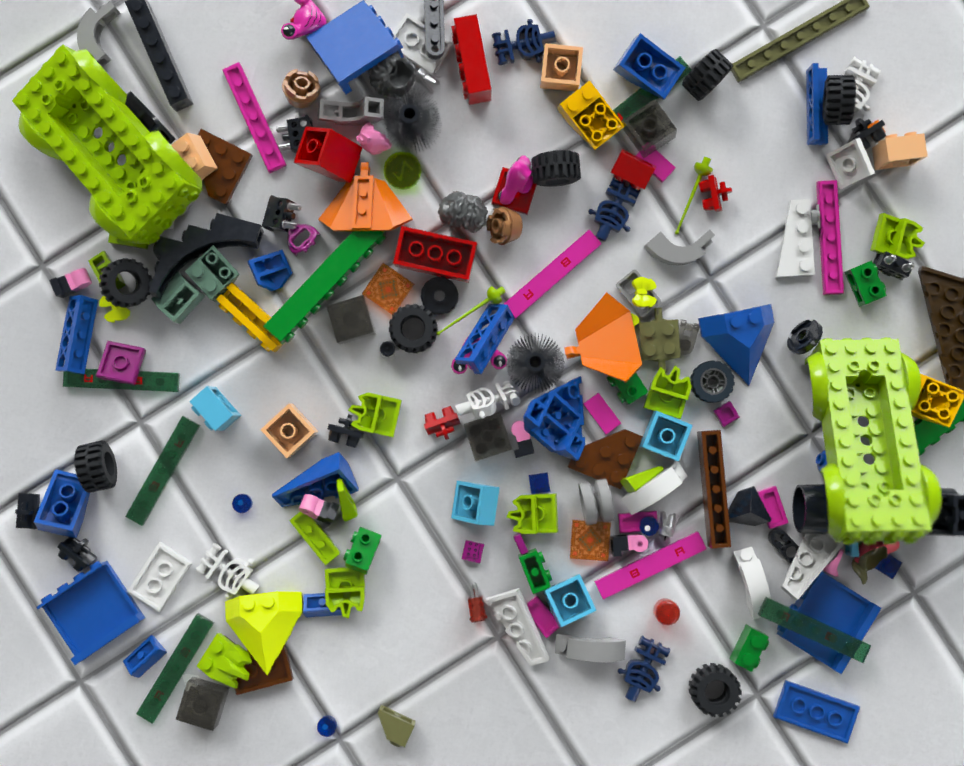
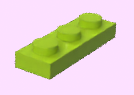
M299 512L289 520L325 565L341 553L315 519Z

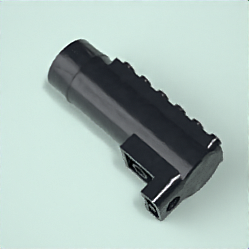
M825 484L796 486L793 495L792 512L797 532L828 534V502ZM941 488V509L938 518L931 526L932 530L925 534V536H964V495L958 494L953 488Z

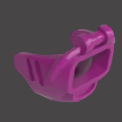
M297 224L295 226L296 229L288 231L287 244L289 250L296 257L298 253L302 251L306 253L312 245L314 246L316 244L314 242L316 236L321 235L311 225ZM307 230L310 233V237L299 247H296L293 243L295 238Z

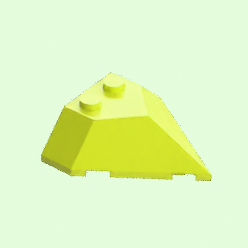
M277 591L238 596L225 601L226 622L266 675H268L273 663L280 655L291 635L294 625L303 613L302 592Z

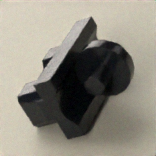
M861 118L855 120L856 127L852 129V132L854 134L860 132V134L849 142L860 138L865 150L871 147L866 139L869 135H871L875 143L885 138L886 134L882 128L885 125L884 121L881 120L868 128L867 126L871 124L870 119L866 121Z
M348 414L347 419L339 418L338 423L344 424V427L328 424L327 428L330 430L328 441L339 443L341 434L348 435L346 445L354 448L357 447L364 433L349 429L353 422L352 415Z
M18 494V506L15 509V514H17L16 528L37 529L34 520L39 510L40 494Z
M68 537L57 546L60 549L58 556L62 560L73 559L75 562L72 566L78 572L97 559V556L90 552L91 549L87 547L89 540L86 538L79 541L77 538Z

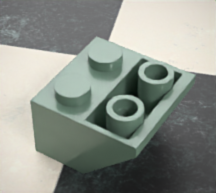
M214 245L185 270L207 297L214 302H217L216 298L220 294H224L228 290V285L231 282L235 283L240 275Z
M177 272L167 285L161 299L154 297L151 299L173 322L181 324L202 301L205 295L181 273Z

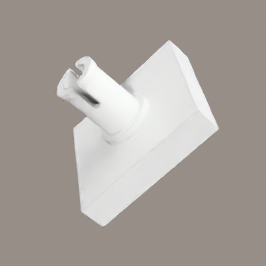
M860 138L854 139L826 154L840 190L875 174Z

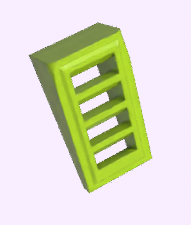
M105 251L88 260L99 283H101V279H99L102 274L101 271L112 262ZM105 260L103 264L97 267V264ZM120 274L117 275L115 280L118 290L126 285Z
M657 466L620 480L628 493L635 492L661 473L664 468Z
M337 479L336 484L342 518L346 522L358 517L356 504L342 479Z

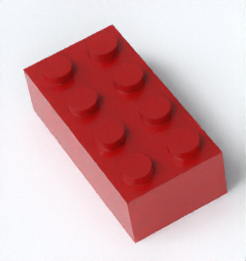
M477 14L454 18V26H451L453 44H456L455 54L459 65L460 80L465 81L462 82L464 100L468 99L469 105L491 101L492 89Z
M401 226L393 264L395 267L469 283L477 242Z

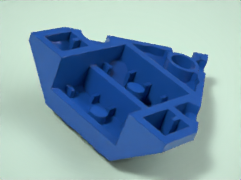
M771 304L698 318L701 337L714 348L715 352L749 386L775 323Z
M581 376L531 400L523 416L524 430L550 452L575 461L579 460L585 446V437H582V425H584L583 397L580 395L579 384L582 383Z

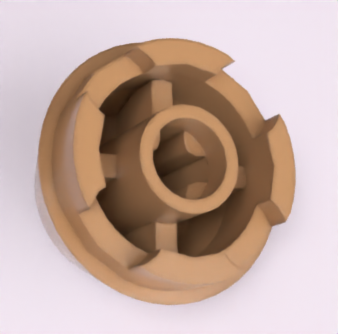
M294 69L286 75L282 82L285 97L293 107L307 108L320 95L319 80L311 71L306 73Z
M503 206L493 209L494 212L492 215H488L486 224L487 231H490L492 236L491 242L505 245L517 240L523 228L519 213Z

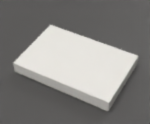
M406 13L393 32V38H398L403 46L401 51L404 57L418 68H423L431 74L436 73L454 47V44L445 39L444 55L436 60L429 58L425 53L424 24Z
M159 542L127 592L156 611L161 612L192 562L162 542Z

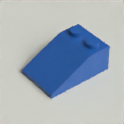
M640 33L632 40L613 70L627 81L664 100L686 67Z
M55 469L34 520L38 530L77 538L84 520L90 493L82 488L76 474Z

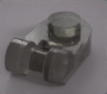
M680 320L681 355H687L692 352L700 328L698 323L691 324L687 323V320ZM685 330L691 331L690 337L683 335Z

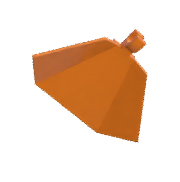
M361 162L360 176H354L351 183H345L318 220L332 231H392L413 219L387 183L370 175L369 163Z
M606 292L575 329L579 346L564 347L567 359L581 356L582 366L627 382L642 366L631 311Z

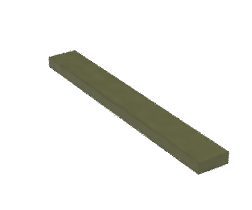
M843 0L734 62L731 71L739 83L862 13L870 5L867 0Z

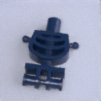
M528 19V25H522L518 28L516 41H512V43L510 42L508 29L504 30L505 40H501L500 32L493 33L491 35L494 39L493 48L498 49L495 52V56L498 57L499 61L498 65L508 63L505 55H509L511 64L514 63L513 50L516 49L523 59L532 60L536 58V62L541 63L542 58L540 56L544 52L543 45L556 42L554 31L540 34L539 26L537 24L532 25L533 20ZM525 32L524 39L519 40L520 35ZM532 32L531 38L529 37L528 39V33ZM522 47H523V48L526 47V50H527L528 53H526V52L522 49Z
M614 177L609 186L618 190L615 191L607 188L605 193L614 197L615 200L602 201L597 211L593 209L588 210L590 215H595L594 222L601 225L596 237L606 242L611 230L617 233L622 228L626 232L630 231V227L625 225L629 218V213L622 206V203L625 202L634 206L636 201L627 196L629 194L637 199L641 191L632 188L630 185L629 187L624 186L625 181L620 182ZM621 189L626 191L625 195L620 193ZM603 206H612L611 209L602 208ZM619 210L623 213L624 219H623V217L618 213Z
M643 635L640 637L638 645H643L646 649L635 646L634 650L646 656L644 661L633 659L627 663L625 670L622 668L617 670L619 674H624V681L630 684L625 697L633 702H636L641 689L648 693L653 688L657 692L661 690V687L656 685L659 680V674L651 663L654 660L665 665V659L659 657L658 654H663L667 658L671 650L669 647L662 646L660 642L655 645L654 639L651 638L649 640ZM652 648L655 649L654 652H653V654L650 653V651H651ZM634 665H641V666H640L641 668H636V667H633V666H634ZM648 669L654 672L653 678L647 673ZM647 677L650 680V683L644 680V678Z

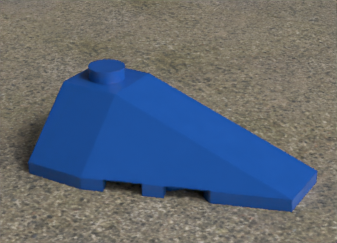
M338 452L318 461L272 494V498L281 507L300 505L305 494L314 495L322 500L335 496V499H337L339 496L336 483L339 478L342 479L350 494L358 492L359 488L349 463Z

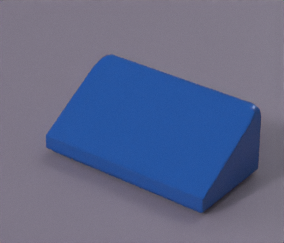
M325 593L304 594L303 614L306 618L342 615L341 607H337L335 612L331 613L326 606Z
M150 635L123 660V663L131 676L140 678L167 651L153 635Z

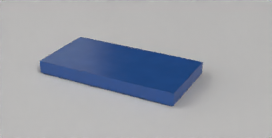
M785 680L773 717L848 744L860 706Z

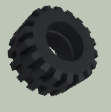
M714 49L685 77L682 86L697 101L703 100L732 70L733 64L718 49Z
M853 75L827 76L823 93V121L825 125L851 124L856 101V81Z
M569 150L548 151L540 153L531 159L533 183L544 187L563 186L575 183L581 179L580 158L577 152Z
M119 259L109 263L102 270L103 273L99 277L101 279L99 287L102 289L100 292L114 306L123 308L137 306L150 295L148 284L150 279H152V275L148 274L149 270L147 267H143V263L136 262L135 259ZM128 272L135 278L136 288L133 293L125 295L117 289L115 280L119 273Z
M407 304L405 307L398 308L396 313H393V317L389 321L390 327L388 328L391 340L398 348L408 353H418L426 351L425 349L432 346V343L436 340L438 329L435 317L429 309L422 305ZM410 318L420 319L425 326L424 334L417 340L407 339L402 332L404 322Z
M102 440L79 445L75 450L74 465L82 488L88 493L113 488L117 482V464L108 443Z
M710 663V666L704 664L702 669L698 667L696 669L697 673H692V681H689L688 684L690 686L689 694L695 705L704 714H709L711 717L716 715L724 717L723 713L731 714L730 709L733 708L735 710L737 708L735 704L736 702L740 703L739 695H742V690L739 688L741 685L736 676L721 664ZM715 680L723 681L724 691L720 697L716 699L705 697V689L710 682Z

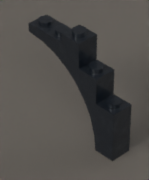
M217 213L215 219L211 220L210 230L188 224L187 230L183 231L182 242L160 236L158 242L156 241L153 247L154 255L159 261L155 264V275L148 284L150 294L154 298L161 299L174 275L188 262L204 254L213 245L217 249L238 246L258 249L264 233L262 226Z

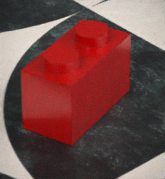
M622 149L610 173L614 174L613 177L619 181L626 180L630 182V186L637 190L641 188L645 190L656 166Z

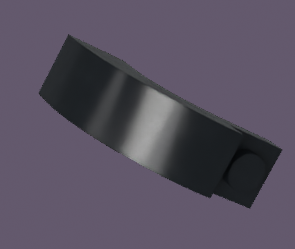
M129 91L127 93L126 105L150 133L159 131L169 144L175 141L176 138Z

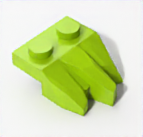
M886 213L879 214L870 251L879 254L887 251L903 259L915 257L916 253L913 247L922 248L925 242L917 237V233L922 232L923 227L906 218L899 219Z
M674 366L669 375H666L665 370L660 367L650 384L643 408L659 411L671 417L681 419L685 403L689 398L692 388L690 378L679 379L680 369L677 366Z
M373 393L359 395L358 399L362 402V405H351L348 410L358 416V420H354L351 426L361 431L394 437L402 400Z
M557 493L520 495L512 501L518 510L509 511L506 518L518 522V525L513 528L514 532L522 534L558 532Z
M347 567L326 568L325 601L331 613L335 612L337 607H341L342 617L349 619L353 606L356 607L357 611L362 612L365 600V574Z
M217 633L197 664V667L211 679L237 689V677L244 680L249 679L250 674L244 666L245 664H251L252 660L249 652L239 644H234L223 634Z

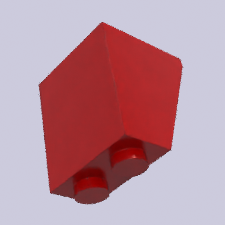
M305 127L294 163L338 182L351 183L360 159L362 147L330 128Z

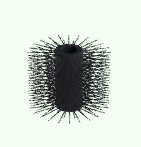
M407 90L408 99L405 93L407 104L405 100L404 102L402 101L399 94V98L395 96L396 99L400 100H394L395 105L391 106V111H388L391 113H387L392 115L395 112V114L383 117L392 120H388L387 124L382 125L388 126L385 128L387 130L385 132L389 134L388 136L395 138L400 134L401 137H398V139H404L410 148L411 145L409 143L411 141L416 150V143L418 145L417 137L418 139L420 137L425 146L424 141H429L426 137L432 134L430 133L434 129L432 127L442 126L436 125L439 124L436 121H441L437 119L441 118H437L440 113L436 111L438 108L435 109L432 106L433 103L429 102L426 107L424 106L428 98L424 101L422 96H420L421 94H419L420 92H418V97L414 90L411 95Z
M528 333L529 345L525 336V343L520 336L522 344L518 340V344H515L516 347L512 345L513 349L510 350L511 357L509 359L506 358V360H509L507 361L509 363H506V365H510L507 367V370L511 371L509 374L510 379L514 378V380H517L515 385L520 381L517 385L518 387L523 382L521 389L526 383L524 391L530 380L529 391L532 377L534 381L535 375V394L536 377L537 383L539 378L542 392V383L546 391V385L550 390V385L553 386L552 382L556 385V381H559L557 378H561V369L564 368L562 367L564 365H557L564 364L562 362H565L563 357L559 356L560 352L558 350H560V347L558 348V345L555 346L556 341L552 344L553 339L548 344L550 337L544 345L545 337L541 346V337L539 348L537 342L538 352L536 350V343L534 352L533 340L531 347ZM538 360L541 365L534 368L530 365V362Z

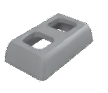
M634 269L617 282L616 287L641 317H645L661 304V300L653 290L647 291V295L657 299L655 305L642 309L632 303L635 292L629 294L624 286L630 280L642 277Z

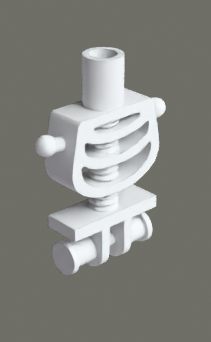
M855 56L851 59L849 67L844 73L853 75L856 81L854 112H858L861 108L869 111L870 106L865 103L870 97V92L862 82L872 87L877 82L881 69L874 68L871 63L869 66L864 65L865 60L860 61Z
M506 381L502 385L503 388L500 387L499 383L495 384L497 394L494 395L487 388L470 391L466 394L468 401L455 405L458 417L472 412L475 419H483L496 412V402L501 401L505 410L509 409V402L513 406H517L521 400L516 388L510 381Z
M213 543L210 551L207 550L205 553L208 557L201 559V564L196 570L201 574H205L207 567L211 568L205 576L207 579L211 578L217 569L221 571L218 577V585L221 589L227 591L224 595L225 599H229L230 594H237L241 588L251 595L255 594L259 585L248 578L253 572L250 567L253 564V560L249 559L245 563L242 559H234L225 565L222 561L229 551L225 549L220 556H217L216 554L222 548L218 544ZM232 564H239L235 569L231 570L230 568ZM240 568L244 569L240 574L237 573ZM225 574H226V576L228 577L227 580H226V583L224 582V575H225Z

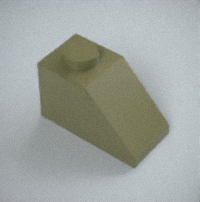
M380 705L378 716L387 740H390V743L396 747H405L416 721Z

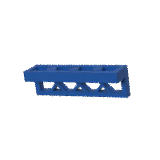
M812 63L806 70L807 145L828 144V125H825L823 121V93L827 78V68H819V63Z
M83 295L69 296L55 371L85 374L98 306L97 299Z
M488 304L454 359L457 364L470 365L475 374H482L515 319L508 305ZM492 311H497L495 314L490 316ZM489 324L488 327L481 330L483 326ZM481 337V339L478 342L472 344L474 340ZM472 352L469 358H464L466 354Z

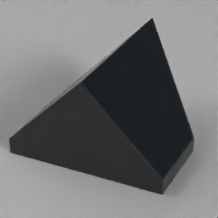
M754 486L738 491L728 509L729 522L758 526L772 521Z

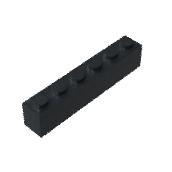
M147 0L125 1L170 106L177 112L193 105Z

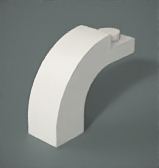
M675 461L637 491L627 493L621 500L631 515L668 495L680 486L682 481L688 476L679 462Z
M749 547L733 551V556L744 582L746 604L752 619L772 615L768 583L761 562L757 559L753 548Z

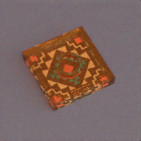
M382 263L362 292V295L393 315L415 284L385 263Z
M572 520L570 559L609 561L611 522L597 521L596 524L586 525L585 520Z

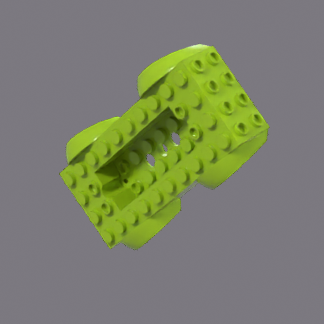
M62 44L12 100L21 111L18 124L20 133L40 152L64 161L91 193L89 211L92 218L102 229L126 242L151 245L160 238V235L166 229L172 226L173 221L186 211V207L191 202L198 199L199 194L203 191L202 179L159 131L151 133L127 107V94L87 49L75 51ZM100 127L103 130V134L100 138H95L94 131ZM114 142V149L109 152L108 147L110 143ZM123 154L126 156V163L120 166L117 159Z
M889 337L881 339L862 338L860 340H852V338L841 340L822 339L811 355L805 359V365L808 364L811 377L813 417L822 423L827 465L820 469V472L824 477L827 494L828 534L835 539V542H843L845 545L855 544L857 541H863V544H874L876 541H884V544H893L897 541H904L905 544L916 543L918 539L925 537V534L932 530L931 526L938 518L942 501L939 480L929 468L920 464L911 411L915 407L920 395L921 376L919 368L912 358L901 352L899 339H891ZM865 417L869 422L868 426H860L857 421L858 418ZM866 437L870 441V445H863L860 438ZM865 454L872 455L874 463L871 465L866 464L863 456Z

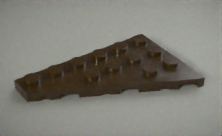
M921 266L918 268V274L945 383L964 391V278Z

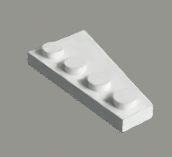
M810 199L789 201L775 278L815 275Z
M805 533L780 588L797 601L842 548L843 542H835V539L829 534Z
M520 588L494 595L484 600L486 605H490L495 612L494 616L496 619L500 620L505 626V631L509 637L512 636L515 640L517 648L530 666L549 660V655Z

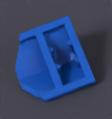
M283 250L247 261L257 285L270 291L282 288L292 275V270Z

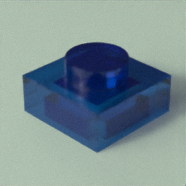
M548 472L528 475L531 494L550 492Z
M888 554L887 558L882 559L874 569L893 579L902 562Z

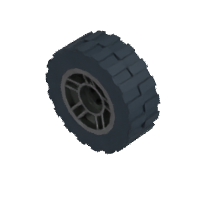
M711 360L701 363L693 370V374L690 376L692 392L701 401L707 403L721 402L728 398L729 394L733 391V386H735L732 370L720 361ZM711 378L713 380L716 379V382L713 385L709 384V380Z

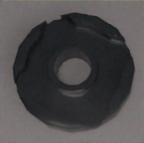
M435 277L428 280L421 290L423 306L436 315L449 313L458 302L459 294L457 287L451 280L445 277ZM437 291L445 293V298L442 301H437L434 298V294Z
M804 320L792 330L791 338L788 337L787 347L797 355L809 352L820 341L823 327L816 320Z

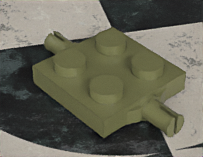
M654 308L655 320L639 323L642 361L653 360L658 362V369L661 367L667 373L666 361L681 358L679 320H665L662 316V308Z

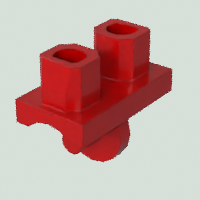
M710 175L707 180L699 182L701 193L711 191L712 198L702 200L703 209L705 211L715 210L720 212L722 211L720 195H722L723 202L728 201L727 194L732 193V188H726L725 182H720V189L718 190L717 179L714 175Z
M451 406L442 409L444 417L439 419L436 418L434 412L425 414L424 427L427 434L435 433L436 437L444 435L445 440L449 439L448 433L455 431L453 426L461 424L457 413L453 411Z

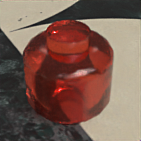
M663 598L655 603L653 614L661 624L672 625L679 620L680 609L673 600Z

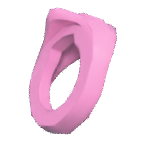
M843 549L839 550L837 557L827 564L823 571L838 577L837 567L843 555Z

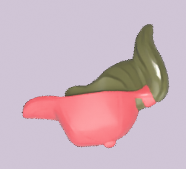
M876 541L874 544H863V542L860 544L859 557H855L851 565L854 572L860 577L863 585L866 584L868 579L867 571L874 569L882 559L887 558L889 553L897 551L900 547L899 541L893 544H884V541Z

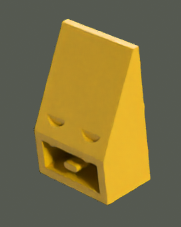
M590 80L560 103L557 108L566 122L594 150L625 127Z
M920 374V395L915 407L911 411L912 416L950 428L964 400V391Z

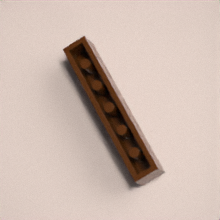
M721 430L697 431L707 546L712 549L731 547Z

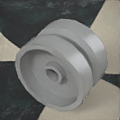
M600 479L595 481V493L589 482L579 483V495L586 525L597 523V511L603 522L614 521L613 501L607 480Z

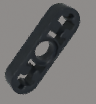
M781 529L771 530L768 534L769 542L791 565L795 555L788 557L786 550L788 547L793 546L797 552L799 546L785 531ZM782 534L780 538L786 544L782 545L781 542L774 541L776 539L774 535Z

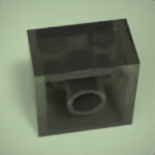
M655 99L623 120L625 127L622 129L643 158L676 138L677 128Z
M364 295L326 306L338 344L341 345L376 334Z
M501 413L463 424L475 461L512 450Z
M192 677L186 683L175 720L213 731L219 725L230 687Z

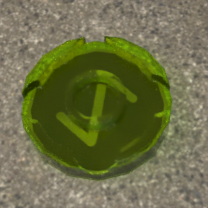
M395 152L385 161V179L395 189H410L417 184L421 177L420 162L410 152Z

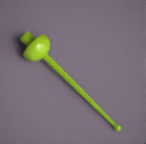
M704 157L702 163L696 162L694 165V169L699 175L675 234H679V229L702 176H708L713 171V168L709 167L711 159L708 157Z
M493 286L489 287L487 290L488 298L436 334L440 335V333L489 301L494 304H500L502 302L500 296L506 293L505 289L502 286L497 290Z

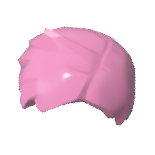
M370 122L362 127L360 134L356 137L361 147L372 155L380 154L392 146L386 135L374 130V126Z

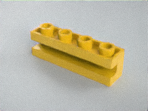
M231 282L227 287L228 290L216 298L220 303L218 307L225 313L230 312L234 316L232 319L239 326L243 324L248 329L246 332L255 339L257 337L261 340L262 343L260 345L266 351L277 352L282 344L263 327L271 317L237 285Z

